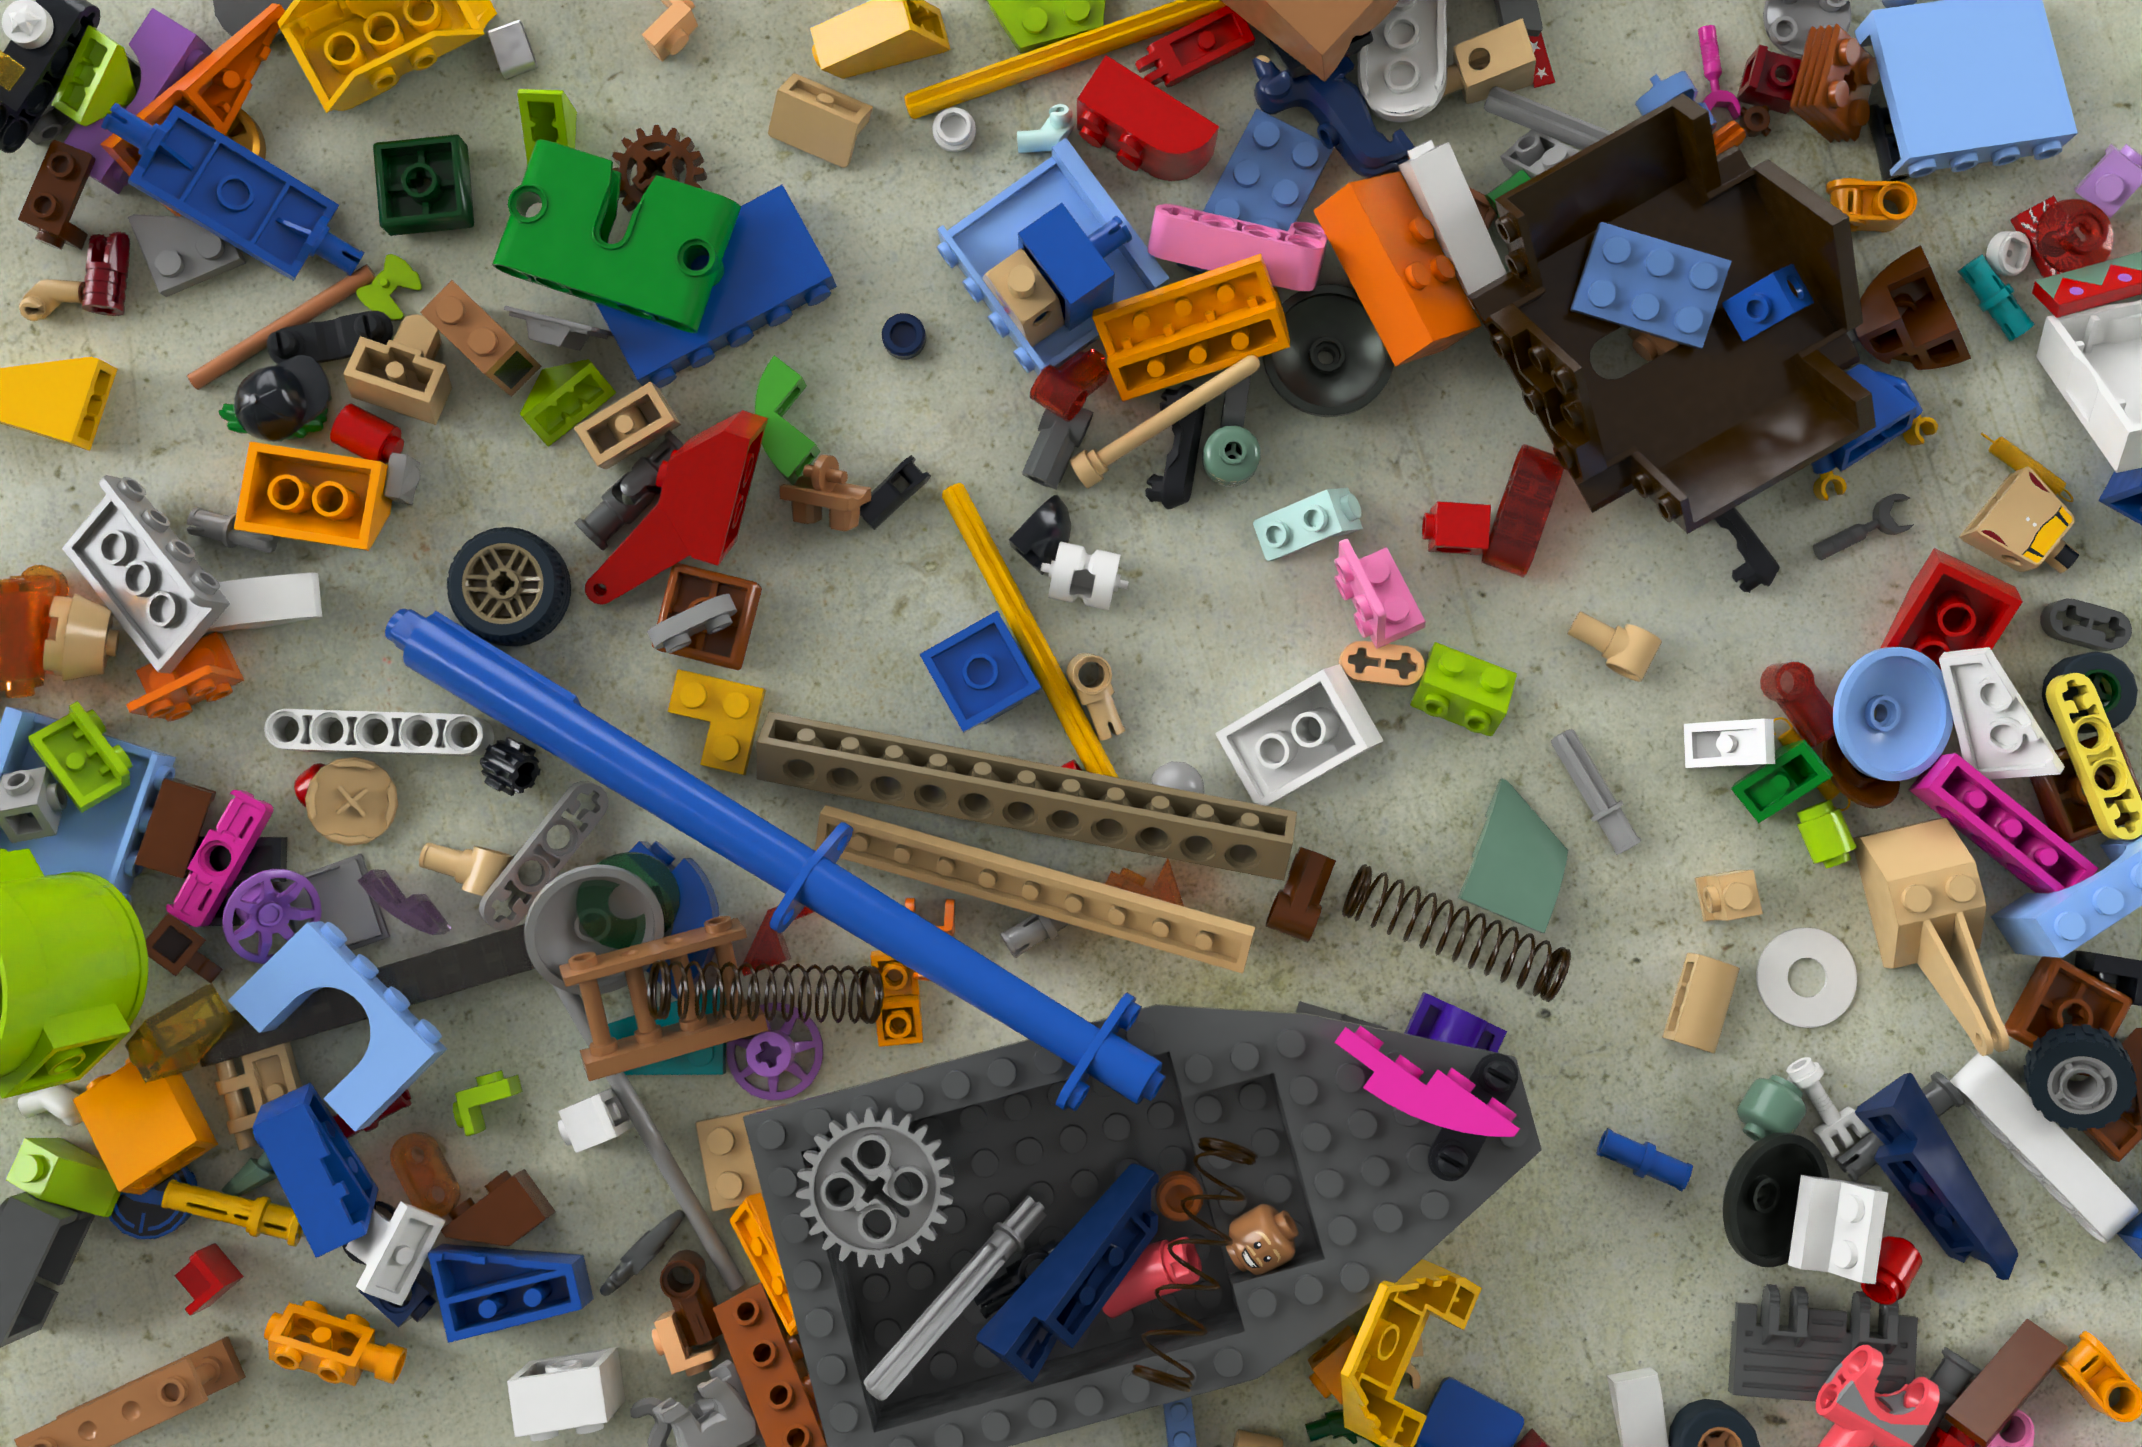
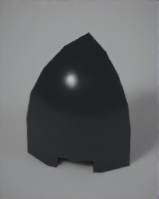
M1058 495L1052 496L1009 539L1010 546L1041 575L1045 573L1040 571L1042 563L1051 564L1052 560L1055 561L1060 541L1069 542L1071 521L1067 506Z

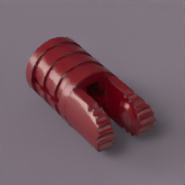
M113 232V234H109V237H105L104 234H93L90 236L88 243L82 309L100 315H123L125 311L126 278H128L130 239L126 232Z

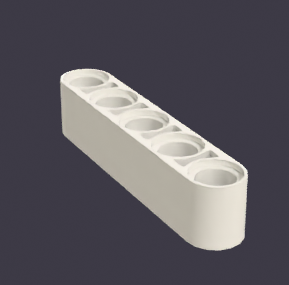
M281 709L270 714L264 726L265 737L274 747L304 752L480 756L486 753L485 749L489 744L492 746L494 741L493 728L486 720L466 714ZM295 719L299 726L298 735L289 742L285 736V727L289 721ZM339 720L343 725V735L339 741L333 743L329 738V728L335 721ZM383 721L388 727V735L384 742L377 744L373 739V729L378 723ZM429 723L433 731L432 739L429 743L422 746L417 740V731L421 725ZM473 724L477 729V739L473 745L465 747L461 742V732L465 726Z
M1978 1052L1949 1080L1964 1098L1965 1103L1963 1105L2060 1205L2097 1240L2107 1244L2139 1212L2136 1205L2054 1121H2048L2040 1110L2037 1111L2031 1097L1989 1056H1982Z

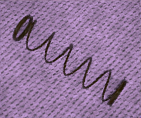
M1201 1137L1199 1139L1198 1147L1205 1152L1194 1156L1193 1162L1204 1176L1237 1196L1193 1195L1181 1200L1180 1205L1191 1219L1226 1241L1182 1239L1168 1244L1167 1249L1176 1261L1215 1286L1168 1284L1156 1288L1154 1292L1157 1299L1164 1306L1202 1331L1150 1330L1141 1336L1142 1341L1151 1351L1190 1377H1177L1137 1364L1133 1365L1134 1369L1131 1371L1137 1377L1184 1392L1191 1391L1190 1387L1193 1385L1190 1381L1195 1379L1194 1374L1151 1345L1146 1340V1336H1204L1208 1334V1330L1201 1323L1165 1301L1159 1295V1291L1165 1289L1214 1291L1220 1289L1221 1286L1216 1280L1182 1260L1173 1252L1172 1247L1179 1244L1229 1246L1234 1243L1229 1236L1193 1215L1185 1207V1202L1195 1199L1246 1200L1245 1195L1206 1172L1198 1164V1158L1214 1155L1222 1159L1247 1165L1255 1164V1159L1258 1158L1256 1153L1245 1147L1210 1137Z

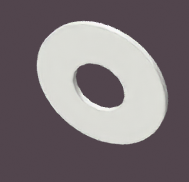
M1803 927L1781 933L1766 946L1757 965L1756 981L1760 997L1773 1015L1790 1025L1812 1028L1826 1025L1836 1020L1846 1011L1855 995L1857 971L1852 955L1839 939L1826 931ZM1801 958L1816 960L1825 971L1826 980L1824 987L1818 994L1812 997L1797 995L1788 984L1789 968Z

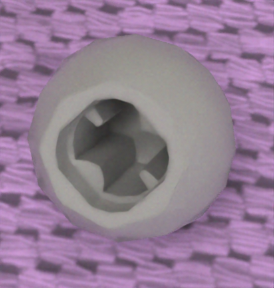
M1171 761L1159 767L1152 775V784L1204 794L1202 776L1194 767L1186 762Z

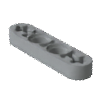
M580 781L567 789L482 897L479 911L481 917L488 925L497 930H508L514 928L524 918L539 892L557 876L604 816L608 808V797L602 787L589 781ZM592 791L595 793L591 799L596 804L594 809L590 811L584 808L575 818L583 822L580 828L574 822L561 817L565 810L571 815L576 813L581 805L576 799L580 793L589 795ZM556 825H565L570 833L568 844L561 849L550 848L546 840L548 831ZM530 860L537 861L542 868L540 879L532 885L522 884L518 877L520 866ZM509 881L515 888L527 894L523 900L516 894L508 903V907L512 912L507 918L499 915L496 919H493L496 913L495 909L491 907L495 900L504 902L512 894V891L505 888Z

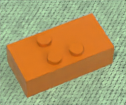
M1400 171L1349 182L1313 210L1395 367L1444 351L1482 326L1455 276L1452 262L1444 255L1434 236L1432 224L1424 217Z

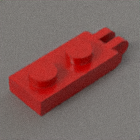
M1226 5L1151 43L1146 48L1149 54L1137 60L1135 66L1139 73L1156 67V70L1147 74L1143 79L1153 85L1164 82L1168 88L1254 46L1255 37L1246 20Z

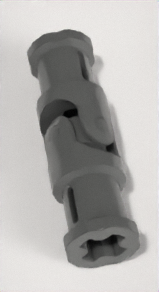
M670 430L664 434L666 439L647 458L642 456L634 464L631 472L623 475L601 496L603 501L585 519L579 518L575 522L577 527L601 550L604 551L608 547L607 541L625 523L630 525L650 505L655 495L661 493L662 488L656 486L660 465L663 460L668 461L674 449L679 450L684 445ZM622 493L629 496L634 504L625 505L622 501Z

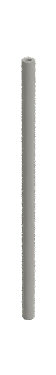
M553 986L589 1047L593 1040L582 998L579 994L566 992ZM621 1072L607 1076L606 1079L729 1291L732 1292L745 1284L743 1276L626 1074Z

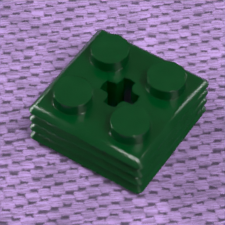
M459 135L377 142L373 145L380 227L390 236L465 229L474 226L468 146ZM428 178L432 182L431 186L427 188V191L420 193L416 188L422 187L424 179Z

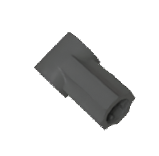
M1052 395L1038 427L1040 433L1022 471V475L1035 483L1057 490L1075 447L1079 448L1085 437L1094 412Z

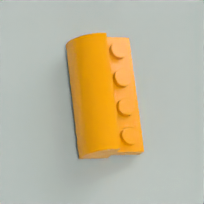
M1262 254L1095 309L1092 314V319L1108 355V368L1122 402L1231 367L1248 355H1254L1258 358L1290 347L1289 332L1277 289L1272 285Z

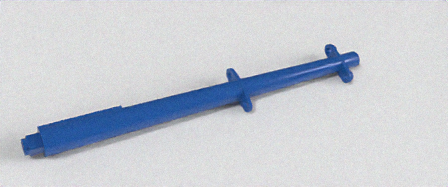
M400 609L390 618L385 629V636L397 648L404 651L403 660L408 668L784 893L785 896L770 921V928L778 933L785 931L806 906L1075 1066L1074 1071L1056 1100L1055 1105L1059 1108L1066 1110L1069 1107L1076 1111L1081 1106L1090 1090V1086L1086 1084L1090 1076L1137 1105L1144 1098L1152 1101L1159 1092L1166 1078L1165 1075L1160 1073L1163 1063L1117 1035L1120 1028L1128 1031L1139 1016L1142 1006L1135 1003L1136 997L1128 992L1125 993L1101 1029L837 865L836 862L853 834V827L847 823H840L815 851L583 708L576 695L439 612L435 611L432 615L425 618L412 609Z

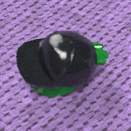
M298 355L289 358L275 366L258 369L244 378L237 388L234 404H223L222 410H219V415L222 419L228 421L227 427L229 430L240 434L248 433L264 441L282 442L285 439L304 438L308 435V432L322 431L323 423L327 421V405L332 399L328 377L321 365L310 356Z

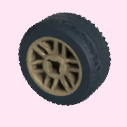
M501 527L483 531L469 539L462 546V549L457 552L453 558V563L450 565L449 577H447V594L453 613L467 630L494 644L523 646L536 642L557 627L568 609L571 597V579L565 561L552 545L527 530ZM514 582V587L505 592V587H509Z

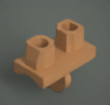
M823 454L816 459L814 465L806 464L804 466L803 475L798 478L793 486L783 484L779 486L780 499L791 501L794 522L804 524L816 523L822 520V507L829 508V527L834 530L849 531L858 526L860 506L871 501V488L846 483L848 474L846 471L839 470L837 459L832 455Z

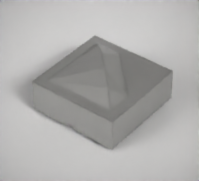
M392 452L389 458L383 492L384 496L396 503L413 505L414 494L420 481V462L409 455Z

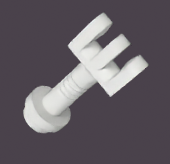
M1804 1057L1788 1066L1786 1070L1789 1075L1787 1080L1800 1090L1803 1089L1824 1122L1813 1129L1812 1132L1830 1158H1834L1840 1153L1831 1139L1832 1137L1836 1136L1846 1149L1854 1144L1852 1137L1846 1129L1850 1126L1860 1139L1869 1134L1865 1124L1855 1114V1109L1847 1106L1838 1112L1819 1081L1824 1071L1818 1062H1812L1811 1058Z

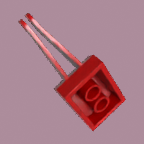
M742 410L689 438L679 450L674 449L668 461H662L656 478V486L662 488L658 504L587 580L585 593L590 601L599 605L607 604L688 556L719 566L736 543L768 418ZM599 584H603L606 590L601 588Z

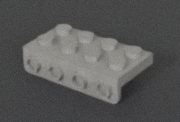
M105 475L99 481V486L106 493V496L62 549L155 670L159 673L170 674L230 603L219 590V582L211 574L204 571L195 560L193 549L185 542L179 540L169 527L171 525L169 519L155 509L145 497L146 490L142 485L129 477L118 478Z

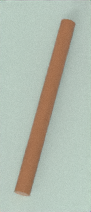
M366 264L353 272L351 276L348 275L188 374L189 381L197 390L201 389L267 348V339L273 332L286 327L306 324L356 293L358 288L372 283L376 278L375 274Z

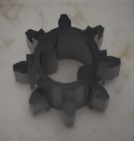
M507 737L505 741L497 740V743L492 746L488 745L485 749L484 757L480 759V764L483 768L481 772L487 777L484 781L485 784L510 796H514L515 792L518 794L524 793V789L532 788L535 785L534 781L537 775H540L541 769L538 768L537 764L540 761L534 756L536 753L534 748L510 737Z

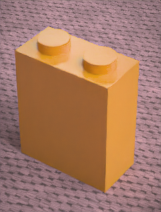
M145 1049L134 1053L126 1059L125 1066L112 1074L94 1079L87 1085L85 1092L73 1099L118 1192L142 1195L218 1145L173 1055L152 1049Z

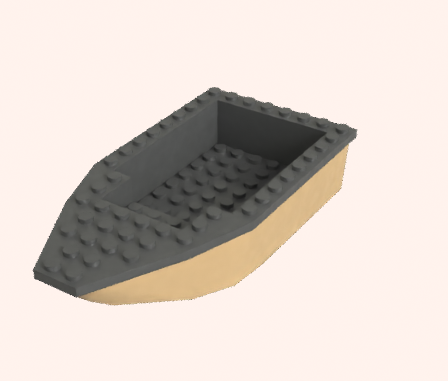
M1161 1004L1141 1008L1139 1016L1128 1031L1120 1028L1117 1035L1162 1062L1160 1073L1165 1075L1166 1078L1152 1101L1144 1098L1138 1105L1090 1076L1086 1081V1084L1090 1086V1090L1081 1106L1076 1111L1069 1107L1066 1110L1059 1108L1055 1105L1056 1100L1074 1071L1075 1066L1033 1041L1026 1039L745 1115L743 1120L827 1447H1009L1258 1379L1372 1302L1382 1281L1396 1283L1542 1150L1516 1057L1503 1054L1512 1059L1518 1069L1517 1084L1505 1106L1517 1114L1511 1123L1520 1128L1515 1137L1487 1136L1469 1171L1464 1177L1456 1181L1439 1179L1432 1173L1428 1165L1430 1148L1441 1127L1410 1116L1364 1089L1363 1087L1374 1071L1334 1042L1345 1027L1355 1033L1359 1026H1362L1384 1042L1379 1051L1395 1062L1398 1056L1402 1055L1423 1070L1424 1073L1419 1080L1425 1085L1428 1084L1437 1070L1447 1075L1451 1068L1469 1079L1476 1065L1483 1057L1497 1052L1307 1013ZM1107 1018L1090 1023L1101 1029ZM868 1107H873L877 1120L883 1119L889 1107L893 1108L894 1122L899 1124L908 1113L911 1114L910 1129L914 1132L919 1127L927 1124L929 1127L923 1139L926 1143L936 1139L942 1141L934 1155L936 1158L950 1157V1163L941 1169L940 1172L941 1174L954 1176L955 1179L952 1185L942 1188V1192L954 1197L953 1203L951 1205L938 1206V1209L948 1216L946 1223H930L937 1233L936 1239L931 1241L920 1236L922 1252L917 1255L906 1246L904 1248L905 1259L901 1264L895 1260L892 1253L887 1254L883 1268L878 1267L875 1255H869L863 1267H858L857 1252L853 1251L850 1252L843 1262L840 1261L841 1245L837 1243L827 1250L822 1249L828 1235L824 1231L815 1235L809 1234L817 1220L815 1216L801 1217L800 1213L811 1204L810 1200L796 1197L798 1190L809 1186V1182L797 1177L798 1171L813 1167L803 1157L804 1153L807 1150L821 1151L814 1137L820 1133L831 1139L833 1136L829 1129V1123L836 1120L846 1128V1115L850 1111L857 1115L860 1122L864 1121ZM1201 1137L1216 1138L1240 1145L1256 1153L1258 1158L1255 1159L1256 1163L1253 1165L1229 1161L1214 1155L1198 1158V1164L1206 1172L1245 1195L1246 1200L1203 1199V1205L1196 1217L1229 1236L1228 1228L1235 1218L1260 1204H1268L1279 1211V1213L1283 1210L1287 1211L1298 1228L1299 1235L1294 1238L1296 1251L1293 1258L1262 1275H1254L1248 1270L1246 1272L1239 1270L1230 1258L1226 1246L1194 1244L1201 1260L1202 1272L1216 1280L1221 1288L1214 1291L1182 1289L1161 1297L1181 1312L1201 1323L1208 1330V1334L1204 1336H1146V1340L1151 1345L1194 1374L1195 1379L1190 1381L1193 1385L1190 1387V1392L1176 1390L1133 1375L1131 1372L1134 1369L1133 1365L1137 1364L1177 1377H1190L1151 1351L1141 1339L1142 1334L1150 1330L1202 1331L1168 1309L1157 1298L1139 1305L1114 1319L1108 1317L1101 1309L1073 1349L1062 1344L1057 1339L1033 1383L1025 1379L976 1340L977 1334L997 1312L985 1319L980 1312L981 1304L977 1306L973 1299L887 1399L879 1401L866 1390L864 1385V1379L992 1236L994 1233L993 1226L997 1222L1003 1223L1026 1196H1030L1035 1202H1040L1045 1208L1043 1212L1046 1216L1024 1240V1249L1020 1253L1014 1252L988 1283L1007 1273L1006 1267L1020 1260L1022 1254L1029 1247L1045 1245L1053 1239L1057 1243L1063 1240L1127 1167L1133 1163L1155 1171L1159 1175V1181L1164 1175L1172 1171L1189 1172L1199 1181L1203 1195L1237 1196L1208 1179L1196 1168L1193 1162L1194 1156L1205 1152L1198 1147ZM868 1140L861 1145L860 1152L866 1162L879 1164L885 1160L886 1152L881 1143L875 1140ZM847 1157L842 1159L844 1166L855 1171L868 1181L869 1186L866 1190L868 1195L873 1197L878 1192L882 1193L896 1207L900 1214L903 1216L910 1214L908 1208L897 1203L884 1193L882 1189L886 1182L883 1178L878 1177L876 1180L871 1181L858 1170L853 1161ZM905 1172L897 1177V1185L902 1193L913 1196L923 1190L922 1180L917 1174ZM844 1178L831 1180L829 1190L836 1200L845 1202L854 1197L853 1185ZM1158 1183L1151 1189V1210L1158 1215V1232L1149 1244L1165 1239L1170 1242L1181 1237L1225 1241V1239L1209 1231L1193 1219L1173 1221L1165 1217L1160 1212L1156 1202L1155 1190ZM872 1210L866 1214L867 1226L872 1231L883 1233L891 1228V1220L886 1212ZM1035 1259L1027 1265L1026 1270L1029 1276L1044 1261L1043 1259ZM1199 1277V1281L1190 1284L1215 1286L1202 1277Z

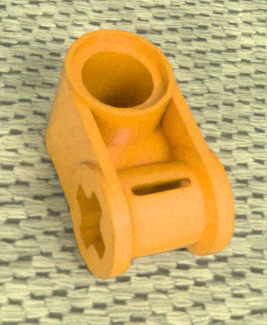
M1843 178L1826 184V193L1830 195V203L1849 216L1851 232L1892 231L1902 224L1914 212L1917 206L1916 192L1910 185L1901 181H1865L1857 178ZM1883 199L1891 200L1896 204L1898 208L1897 215L1886 211L1883 206Z
M2083 1331L2079 1335L2081 1341L2069 1350L2054 1368L2097 1412L2120 1422H2132L2139 1418L2142 1414V1391L2116 1363V1359L2111 1352L2091 1333ZM2119 1387L2120 1400L2116 1405L2110 1407L2109 1395L2112 1390Z

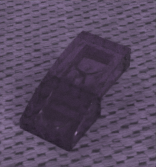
M370 870L357 880L381 907L405 924L431 935L446 934L452 929L426 894H412L406 898L386 870Z

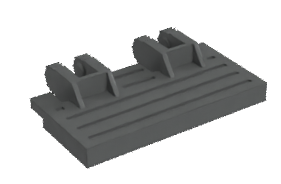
M1767 1284L1762 1290L1760 1323H1756V1304L1736 1302L1735 1321H1732L1728 1382V1392L1732 1395L1816 1402L1821 1387L1834 1369L1855 1348L1861 1345H1870L1883 1355V1367L1877 1378L1879 1382L1875 1392L1880 1394L1893 1393L1900 1390L1905 1384L1909 1385L1915 1379L1918 1317L1899 1315L1898 1300L1891 1305L1879 1304L1878 1332H1870L1871 1302L1870 1298L1863 1291L1853 1293L1850 1330H1846V1311L1808 1308L1809 1297L1805 1287L1795 1286L1790 1292L1788 1325H1779L1780 1290L1777 1285Z

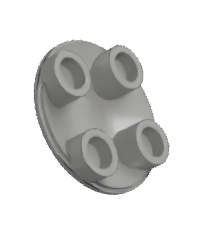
M1766 0L1763 12L1765 30L1772 43L1779 50L1789 56L1802 59L1808 32L1812 26L1816 29L1820 25L1824 28L1827 25L1834 28L1835 24H1838L1848 32L1851 23L1849 0Z

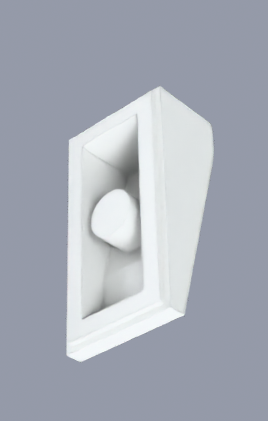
M1651 1367L1607 1375L1621 1447H1669L1658 1373Z

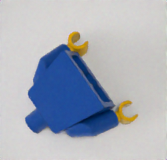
M1858 364L1846 372L1872 393L1876 427L1811 464L1813 472L1820 475L1813 485V492L1816 498L1828 501L1829 498L1825 487L1829 481L1833 482L1837 495L1845 493L1847 484L1842 477L1834 475V468L1837 467L1842 472L1902 433L1904 440L1908 444L1913 446L1924 444L1925 441L1919 433V427L1927 436L1937 432L1938 424L1933 418L1921 417L1920 414L1923 409L1904 379L1880 371L1874 372L1867 365Z

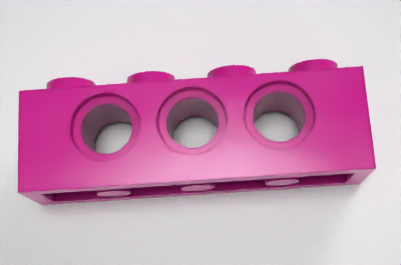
M1957 753L1940 755L1937 761L1921 773L1908 789L1942 818H1947L1952 826L2035 893H2052L2063 890L2093 876L2099 869Z

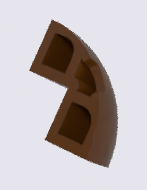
M1921 245L1889 264L1867 287L1860 299L1863 324L1856 327L1855 331L1862 346L1876 359L1886 364H1890L1892 359L1910 362L1917 370L1947 367L1971 359L1960 330L1944 299Z

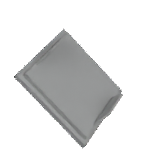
M509 306L504 307V310L509 311V316L526 320L530 340L580 351L589 336L607 339L608 335L613 336L611 331Z
M362 854L302 874L313 884L318 892L322 911L320 921L324 923L330 922L338 927L347 937V941L344 944L351 951L390 937ZM288 879L286 882L277 883L279 892L285 891L295 881ZM304 887L297 898L290 903L291 907L312 909L310 896ZM311 918L290 920L289 922L294 934L307 922H310Z

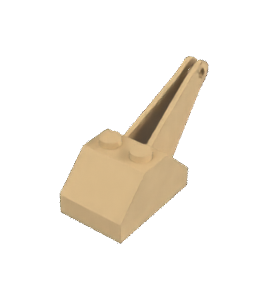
M1936 818L1854 837L1853 840L1857 847L1854 849L1883 967L1894 969L1917 963L1966 1031L1980 1055H1991L1993 1049L1997 1052L2007 1051L2009 1049L2008 1033L1996 1009L1976 949H1980L1987 907L1977 865L1948 819Z

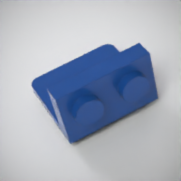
M1446 1377L1441 1381L1425 1413L1427 1418L1414 1447H1513L1523 1428L1524 1419L1519 1412L1452 1377Z

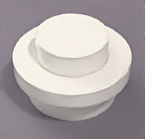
M952 107L941 111L936 116L932 131L936 143L942 149L950 152H959L968 148L974 141L976 126L973 117L967 111Z

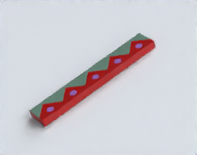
M2142 251L2035 280L2032 294L2056 318L2141 295Z

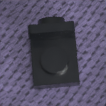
M2076 950L2075 967L2090 970L2091 976L2102 982L2116 984V990L2133 1000L2132 1005L2142 1006L2141 960Z

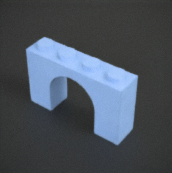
M2142 835L2136 839H2109L2102 843L2100 846L2112 863L2095 875L2057 892L2026 893L1992 915L1991 918L2015 954L2063 958L2142 906Z
M307 922L228 1002L259 1033L276 1030L308 997L324 987L343 990L362 1005L370 1024V1041L367 1051L359 1064L323 1098L356 1132L369 1127L447 1048L439 1041L442 1035L438 1029L426 1019L419 1021L408 1009L410 1006L409 1000L398 989L392 986L387 988L376 977L379 973L377 967L361 954L356 956L344 944L347 941V937L338 927L330 922Z

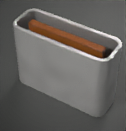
M520 19L487 31L499 68L505 79L538 68Z

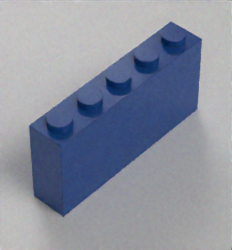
M783 184L741 206L729 244L722 259L724 275L720 282L712 287L710 298L697 333L681 331L596 303L637 381L642 386L650 381L658 388L670 384L677 378V372L689 366L698 368L709 363L715 358V352L728 345L733 348L745 344L754 337V331L767 324L770 327H774L784 323L792 317L793 313L791 311L806 303L808 306H814L823 302L831 295L830 290L837 287L828 266ZM698 256L692 262L691 270H702L707 266L710 256Z

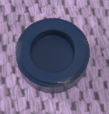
M900 313L890 317L885 322L882 328V341L890 355L897 359L907 360L921 353L926 343V333L923 324L917 317L907 313Z

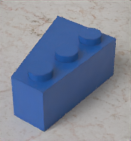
M312 1083L303 1085L261 1105L253 1125L255 1140L259 1147L265 1151L315 1257H320L366 1235L379 1189Z
M441 1244L428 1252L448 1343L581 1310L594 1299L584 1255Z

